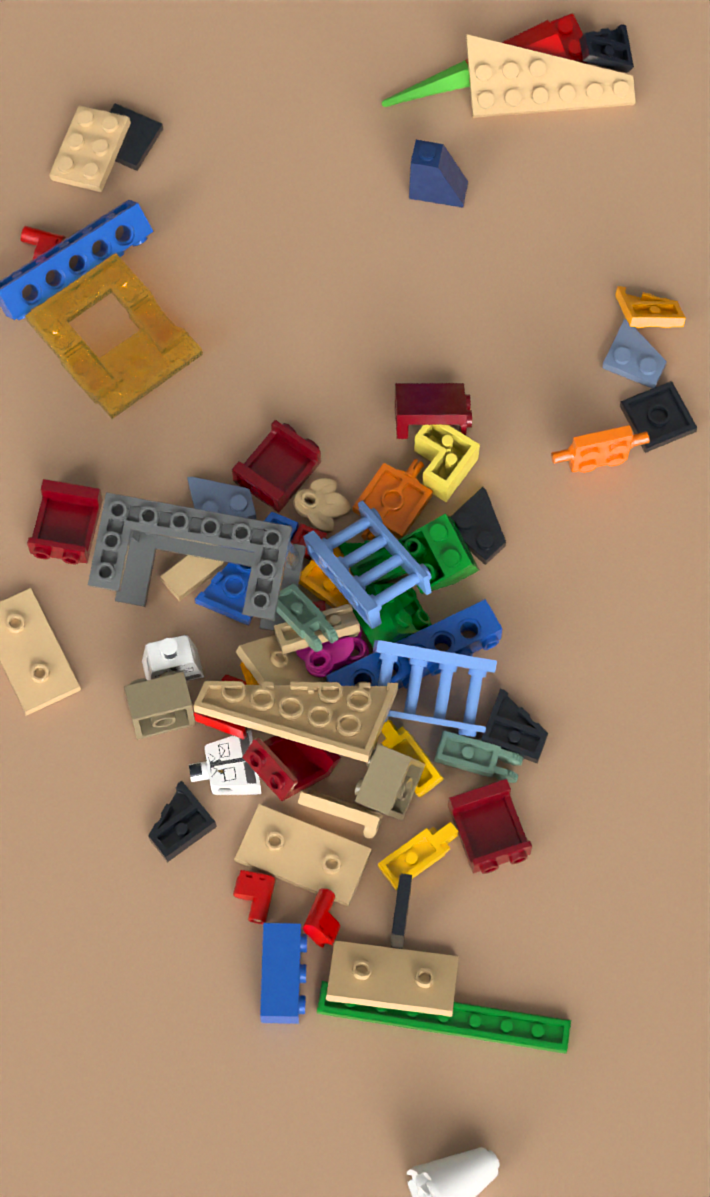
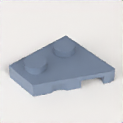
M624 319L603 362L602 368L653 389L656 387L667 361L635 327H630L627 320Z
M187 477L194 509L256 520V512L250 489L196 477Z

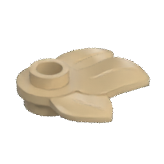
M329 478L313 481L309 489L298 491L293 500L296 512L300 516L308 517L314 528L325 532L333 531V518L342 516L351 509L348 500L335 492L337 482ZM304 499L310 500L313 504H307Z

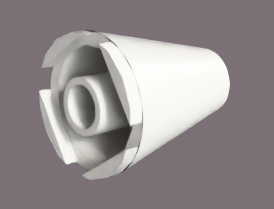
M480 1147L414 1166L407 1171V1175H412V1180L407 1183L412 1197H476L498 1176L497 1168L500 1167V1164L493 1151H487L485 1148Z

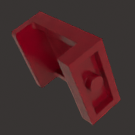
M395 383L396 438L408 439L409 425H459L460 432L466 435L467 428H472V410H470L471 397L470 394H465L464 383Z
M274 420L271 424V432L243 464L238 461L232 468L233 482L240 487L250 489L253 496L279 513L321 463L320 448L311 439L307 438L305 440L300 437L289 424H281Z
M43 479L40 489L42 500L33 535L27 541L30 554L44 560L51 557L62 559L65 563L73 565L79 562L87 564L103 502L101 490L99 488Z
M273 736L265 741H262L259 737L254 739L242 757L281 801L329 777L341 759L337 753L279 736Z
M507 779L449 797L448 808L473 873L479 871L482 874L491 873L497 870L500 864L509 861L511 864H518L528 858L527 855L531 854L532 844L531 841H527L510 796L511 788Z

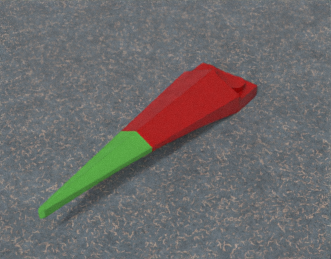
M573 13L551 22L546 20L501 42L584 64L588 63L583 61L579 40L584 34ZM468 59L383 100L382 106L388 107L438 93L470 87Z

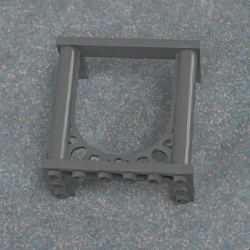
M106 492L88 586L117 591L116 602L145 607L156 550L251 567L242 614L261 618L260 629L275 631V625L286 622L276 612L280 591L293 583L299 587L306 546L291 543L292 526Z

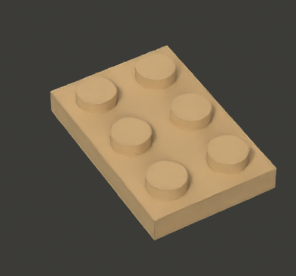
M78 106L49 176L51 180L102 192L131 124L129 117Z

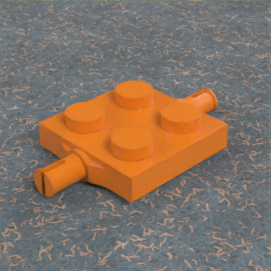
M630 425L573 437V442L567 449L551 452V459L553 464L569 461L571 472L580 471L586 473L599 466H618L627 461L629 451L633 446L649 444V435L647 431L633 434Z
M414 459L407 471H402L383 463L354 504L353 512L360 516L358 503L363 500L370 509L375 508L381 516L382 523L393 536L399 539L403 538L433 496V490L422 485L416 478L424 464L421 461L418 463V459ZM368 528L361 535L364 540H373L375 537Z

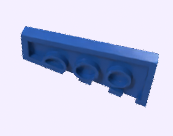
M271 512L264 520L265 522L292 526L290 541H292L299 527L298 522ZM228 563L221 572L214 576L211 584L195 598V603L249 626L253 617L243 615L242 613L251 567Z

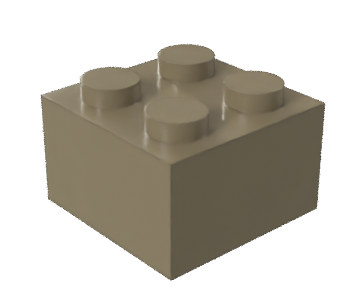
M169 671L161 674L159 678L151 680L141 678L132 681L130 685L124 686L137 740L196 725L184 672Z
M378 744L376 750H373L369 762L366 763L368 770L365 777L361 778L356 785L355 795L357 796L355 802L403 821L426 764Z

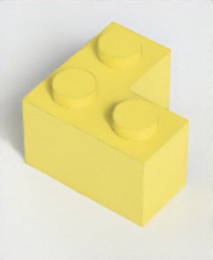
M423 425L415 436L414 452L431 461L423 472L422 485L433 490V495L447 502L477 462L480 444L449 425Z

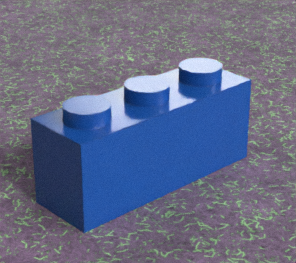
M263 923L261 1023L299 1024V1014H305L306 995H300V983H306L307 964H301V952L307 953V934L302 933L301 924Z

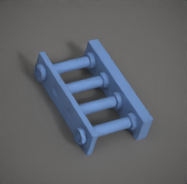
M362 500L358 503L361 519L328 539H320L314 530L303 537L309 556L369 627L373 629L382 624L379 613L382 610V605L416 584L426 595L432 593L429 582L432 577L427 567L423 563L419 565L386 528L375 508L370 509ZM367 528L376 537L343 558L341 556L337 558L333 554L334 548ZM382 547H385L392 555V557L359 577L357 575L352 576L349 573L351 566ZM398 566H401L408 574V576L376 596L373 594L369 596L365 591L367 585Z
M374 640L373 652L380 653L379 659H382L378 686H387V683H391L394 662H397L398 656L410 658L409 664L412 665L404 712L390 710L388 716L459 728L458 734L476 737L477 731L485 733L486 727L475 725L482 679L486 677L487 672L495 673L496 660ZM428 662L439 663V669L441 670L433 717L416 715L423 668L427 667ZM457 667L469 668L468 674L471 675L463 722L445 719L453 672L457 671Z

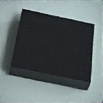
M115 103L109 112L127 116L131 122L115 162L138 171L161 134L163 124Z
M672 381L620 402V408L634 434L648 432L649 444L641 445L645 453L697 431V426Z
M401 873L399 875L391 933V948L403 949L412 884V875Z

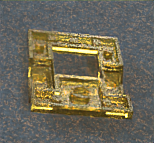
M116 253L25 315L26 321L60 359L64 369L90 399L103 408L111 419L118 416L203 355L202 348L185 329L173 324L161 310L150 290ZM112 293L128 311L129 318L140 330L99 358L71 327L69 322Z

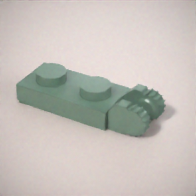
M294 583L280 591L276 612L302 639L305 638L308 646L317 653L323 649L321 640L314 633L319 629L330 643L338 640V634L327 621L326 616Z
M443 731L434 762L490 778L494 776L498 780L507 779L510 783H516L519 775L514 771L497 767V761L499 759L504 763L519 766L522 765L524 758L519 754L501 749V746Z

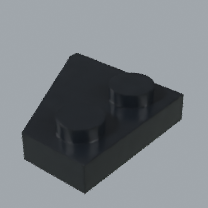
M500 688L481 741L501 746L503 750L519 754L525 760L538 764L548 732L539 723L534 722L530 718V714L522 707L519 708L508 697V693Z

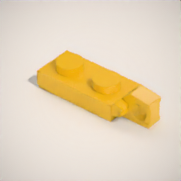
M387 719L381 730L386 737L381 742L383 746L426 764L414 791L421 798L443 781L444 778L412 734L404 726L397 729L393 722Z
M452 822L445 825L439 831L435 827L429 830L426 828L380 861L378 868L397 891L399 875L401 873L412 875L413 879L445 856V853L450 850L448 844L458 837V830Z

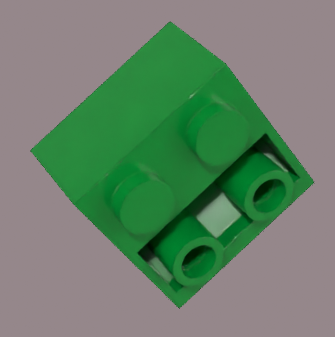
M446 513L398 540L419 565L423 563L429 570L432 577L429 580L431 591L454 585L480 570L455 521ZM417 585V587H418L420 593L423 594L424 592H423V591L421 590V588Z
M395 583L371 584L365 591L369 596L371 594L376 596ZM412 587L381 606L382 610L379 613L382 624L373 629L369 627L353 608V612L372 647L374 646V640L395 643L432 625L429 615L423 610Z

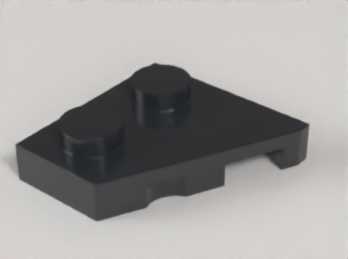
M619 25L614 30L604 28L599 32H587L579 39L584 62L629 73L634 67L626 25Z
M482 487L450 517L455 521L470 552L486 565L506 546V540L488 493Z
M180 781L176 786L174 797L170 804L166 803L161 812L160 820L154 824L148 837L163 858L169 862L215 829L217 825L183 781Z

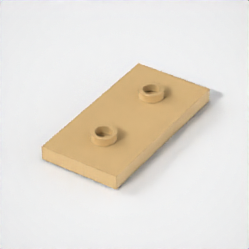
M29 588L1 601L0 662L26 716L80 691L81 688L32 589Z
M276 635L239 645L236 651L259 685H262V682H274V685H290L291 682H321L318 677L309 674L305 661L298 657L296 651L287 654L282 653Z
M258 804L234 859L235 862L315 894L321 888L329 889L336 896L335 902L349 907L372 849Z
M335 941L326 1000L452 1016L459 956Z

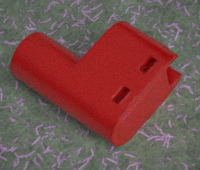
M24 226L21 232V242L36 246L33 260L66 239L63 235L29 226Z
M240 870V874L236 879L233 896L252 901L248 921L263 925L267 921L276 878L270 875Z
M325 888L319 889L303 926V931L321 948H324L325 943L333 947L341 927L340 923L329 913L336 896L334 892Z

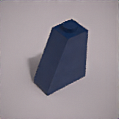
M416 140L410 165L409 199L463 208L468 180L444 144Z

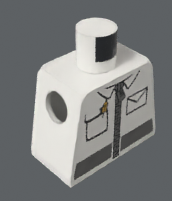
M188 635L165 638L145 646L142 664L147 680L159 678L161 674L169 671L184 672L186 681L204 677L198 650Z
M251 730L247 731V737L244 740L230 736L205 745L207 761L189 764L191 782L210 779L211 791L214 795L261 794L258 774L242 758L253 741Z

